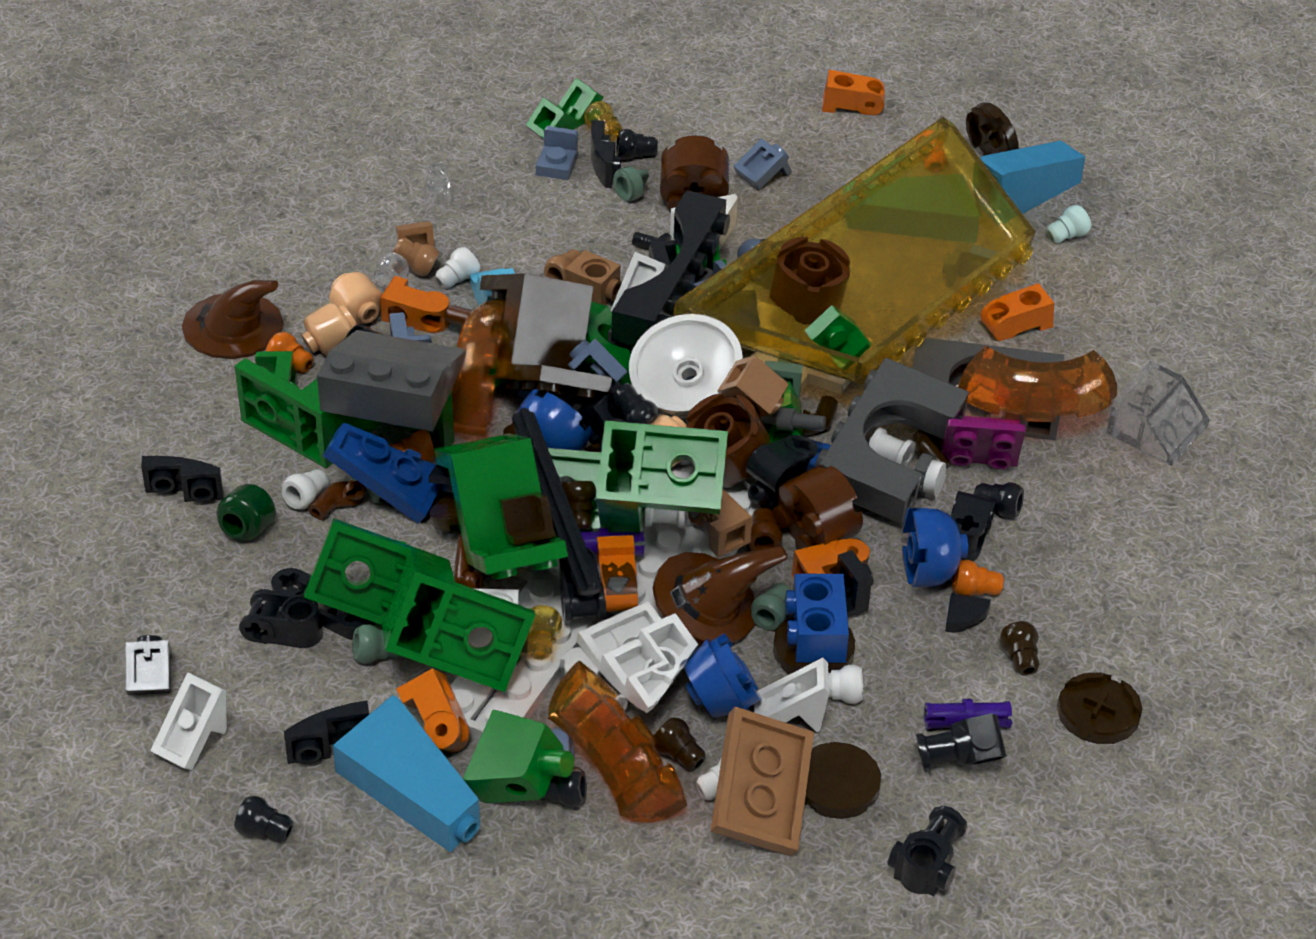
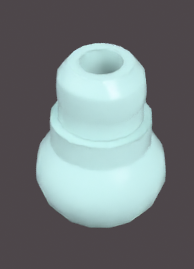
M1069 206L1064 210L1062 216L1047 226L1046 234L1053 243H1060L1065 239L1069 240L1073 237H1081L1090 231L1092 226L1091 220L1081 206Z

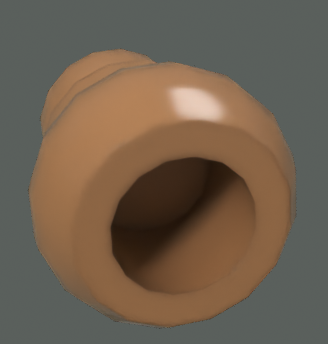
M399 238L392 253L395 258L404 261L405 265L411 267L416 275L427 277L439 251L431 244L422 245L418 242L414 243L407 238Z
M571 249L567 253L554 255L549 258L544 266L545 277L565 281V268L581 252Z

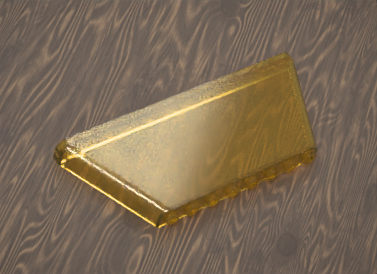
M942 117L678 299L675 303L673 317L684 314H700L715 318L733 331L740 346L803 365V367L858 384H864L870 371L878 370L885 357L898 362L912 346L918 347L934 329L940 330L956 312L958 314L962 313L977 296L983 297L996 281L1006 279L1011 270L1018 264L1024 265L1033 253L1034 248L1031 244L1036 231L957 127ZM796 237H809L808 242L820 243L821 239H825L841 247L848 255L850 260V276L839 310L852 318L871 342L870 348L859 358L819 346L805 332V329L810 325L797 322L793 315L783 311L770 299L769 291L780 248L785 242Z

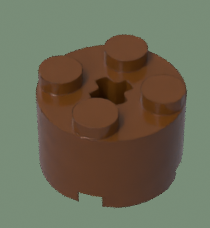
M693 135L681 137L675 140L674 146L669 149L667 146L661 156L660 193L667 203L669 211L678 205L686 190L714 197L728 195L729 155L723 146L721 150L714 145V140L705 136Z
M796 237L785 242L780 248L771 281L769 297L783 311L793 315L797 322L810 325L831 305L840 309L850 276V260L846 252L831 241L821 239L820 243L808 242L809 237Z
M721 393L711 395L697 403L686 417L688 421L686 428L728 431L723 487L728 488L750 477L746 473V464L749 457L759 446L770 444L771 442L764 424L747 398L738 394H734L736 397H724Z
M824 464L818 465L781 484L778 488V506L773 508L772 513L778 526L782 529H787L788 533L795 539L797 550L819 544L826 545L835 540L848 539L857 535L862 529V511L855 514L852 501L858 499L847 478L833 466L825 469L823 468Z

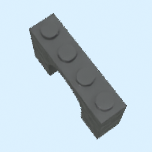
M917 337L913 369L954 386L965 382L968 371L1011 381V392L1017 398L1020 405V424L1026 426L1025 437L1056 441L1061 413L1064 354Z
M885 357L878 370L872 369L868 374L864 384V393L862 396L856 395L853 398L848 410V419L845 423L840 421L837 424L831 438L832 445L829 450L824 448L821 450L815 467L824 464L823 468L825 469L830 466L837 468L847 478L858 499L852 501V503L902 524L907 508L912 507L918 496L922 473L881 456L870 447L865 436L873 429L882 425L905 424L944 440L948 419H963L969 392Z

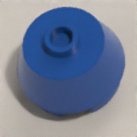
M725 633L713 640L707 638L684 666L691 681L686 684V687L697 706L704 704L713 718L728 716L734 707L750 711L749 707L762 700L757 692V684L744 660L742 661L738 654L732 651L733 643Z

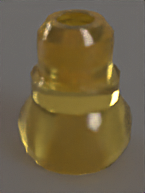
M597 101L586 109L584 121L587 127L591 129L592 120L605 121V135H611V141L617 140V134L623 127L614 115L612 106L604 101Z
M538 605L530 608L535 611L536 615L526 640L528 641V653L531 657L537 660H544L552 654L556 636L562 629V617L553 607Z

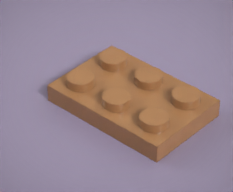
M734 707L728 714L710 832L788 856L795 854L799 848L814 732Z

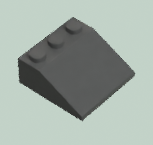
M356 330L329 351L317 375L320 411L433 432L467 356V350Z

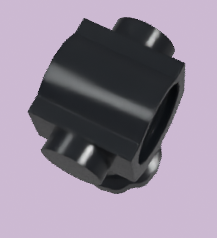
M991 713L951 724L950 731L930 736H924L923 733L916 734L924 772L930 771L933 765L951 761H958L960 766H972L1007 757L997 714Z
M945 805L934 807L929 815L930 823L927 828L910 833L904 843L897 841L889 855L887 865L895 868L894 879L901 881L904 888L912 893L929 894L934 897L938 889L943 891L948 889L955 874L956 867L949 864L954 856L952 845L956 838L964 835L968 827L966 820L957 810Z

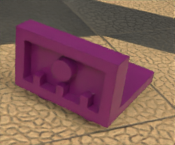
M964 416L962 420L948 419L944 440L941 439V452L951 464L956 466H967L971 463L988 464L994 469H1006L1010 466H1017L1026 426L1020 424V420L973 416Z

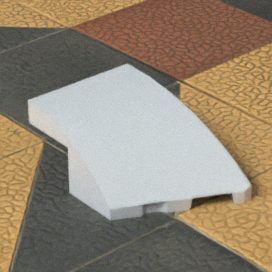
M649 601L578 632L577 643L601 674L627 700L646 713L655 707L698 646L676 613L661 619Z

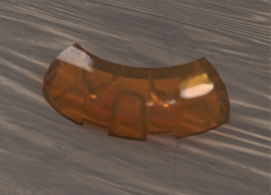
M506 300L485 301L474 307L462 325L456 348L466 349L467 356L452 388L454 431L486 437L491 428L495 375H489L490 368H495L496 359L498 358Z
M985 346L968 364L958 385V388L969 392L968 404L995 415H999L1000 410L1023 415V421L1054 422L1055 416L1076 414L1077 418H1082L1104 410L1117 401V382L1114 373L1106 360L1095 350L1066 361L1031 362L1012 358Z
M577 661L564 675L555 689L548 708V719L565 731L596 765L612 791L620 816L634 822L648 823L668 819L687 805L685 793L672 764L663 765L662 759L653 749L657 743L654 735L638 715L630 719L623 707L615 699L619 694L593 670L581 661Z

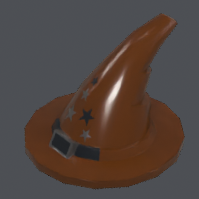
M252 280L236 285L222 294L213 295L197 302L185 314L182 323L185 341L197 352L213 358L237 359L253 356L257 352L266 350L271 338L275 334L282 332L284 326L280 310L271 301L263 298V296L277 290L278 282L275 280Z
M775 546L721 559L706 553L684 552L669 557L655 574L652 589L656 606L664 618L676 613L697 643L703 644L707 638L713 640L724 633L733 644L740 642L755 625L751 617V605L755 598L750 586L757 580L759 575L787 560V553L782 546Z

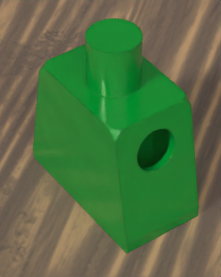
M492 710L463 776V780L480 802L483 803L540 800L545 796L553 776H570L574 767V757L570 751L563 750L562 743L544 723L499 710Z

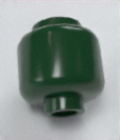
M247 483L238 486L224 497L218 504L216 513L218 523L227 536L236 541L247 542L256 539L274 522L276 508L271 496L263 488Z

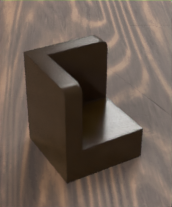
M534 492L499 499L506 540L514 545L555 537L549 500L546 495Z

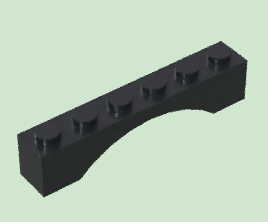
M686 190L674 213L673 238L680 249L679 254L670 266L659 275L623 292L612 310L611 341L635 346L640 337L652 326L680 314L683 299L686 295L690 296L692 294L693 284L697 275H703L709 255L715 254L720 236L727 234L730 225V215L726 214L727 199Z

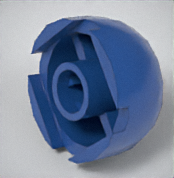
M538 389L532 390L520 405L517 413L520 409L527 408L529 412L535 414L548 448L582 451L593 438V430L590 426L584 431L579 425L583 417L555 395L547 392L541 398L537 396Z
M907 508L904 515L902 533H908L907 546H902V553L908 584H912V587L941 585L950 580L958 571L961 558H967V535L960 534L956 521L946 512L932 508Z

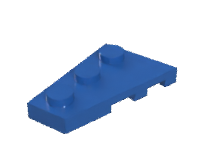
M343 423L336 430L322 455L416 523H419L426 517L442 485L429 483V474L436 465L421 459V453L409 448L405 452L390 447L386 439Z

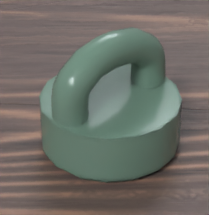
M632 166L618 169L613 178L617 195L626 202L639 199L643 195L644 184L649 178V173L644 169L637 171Z

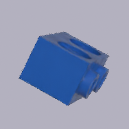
M794 574L793 590H786L785 613L786 615H793V621H788L787 644L795 646L796 662L813 663L824 658L828 663H846L849 630L844 574Z

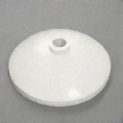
M700 314L677 315L655 324L637 341L629 360L630 380L635 391L638 394L641 393L646 400L655 403L658 411L671 415H688L689 411L701 400L714 394H720L717 390L737 360L743 359V354L736 335L721 321ZM689 376H695L693 379L685 380Z

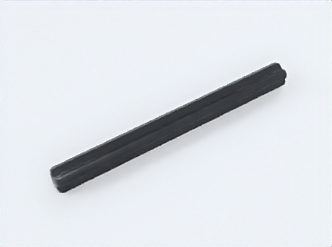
M522 408L518 413L513 414L512 422L517 435L531 438L541 493L546 495L549 500L555 535L565 540L568 557L564 559L577 593L584 596L585 599H590L594 594L600 593L601 583L536 416L533 412H529V409Z

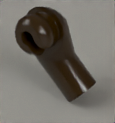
M822 396L816 413L811 414L808 410H803V414L825 416L826 426L824 431H826L831 426L838 401L832 396ZM803 429V436H810L822 431Z
M917 430L913 435V441L916 443V450L919 456L922 453L934 455L937 457V461L946 463L947 469L950 462L936 446L940 438L922 430Z

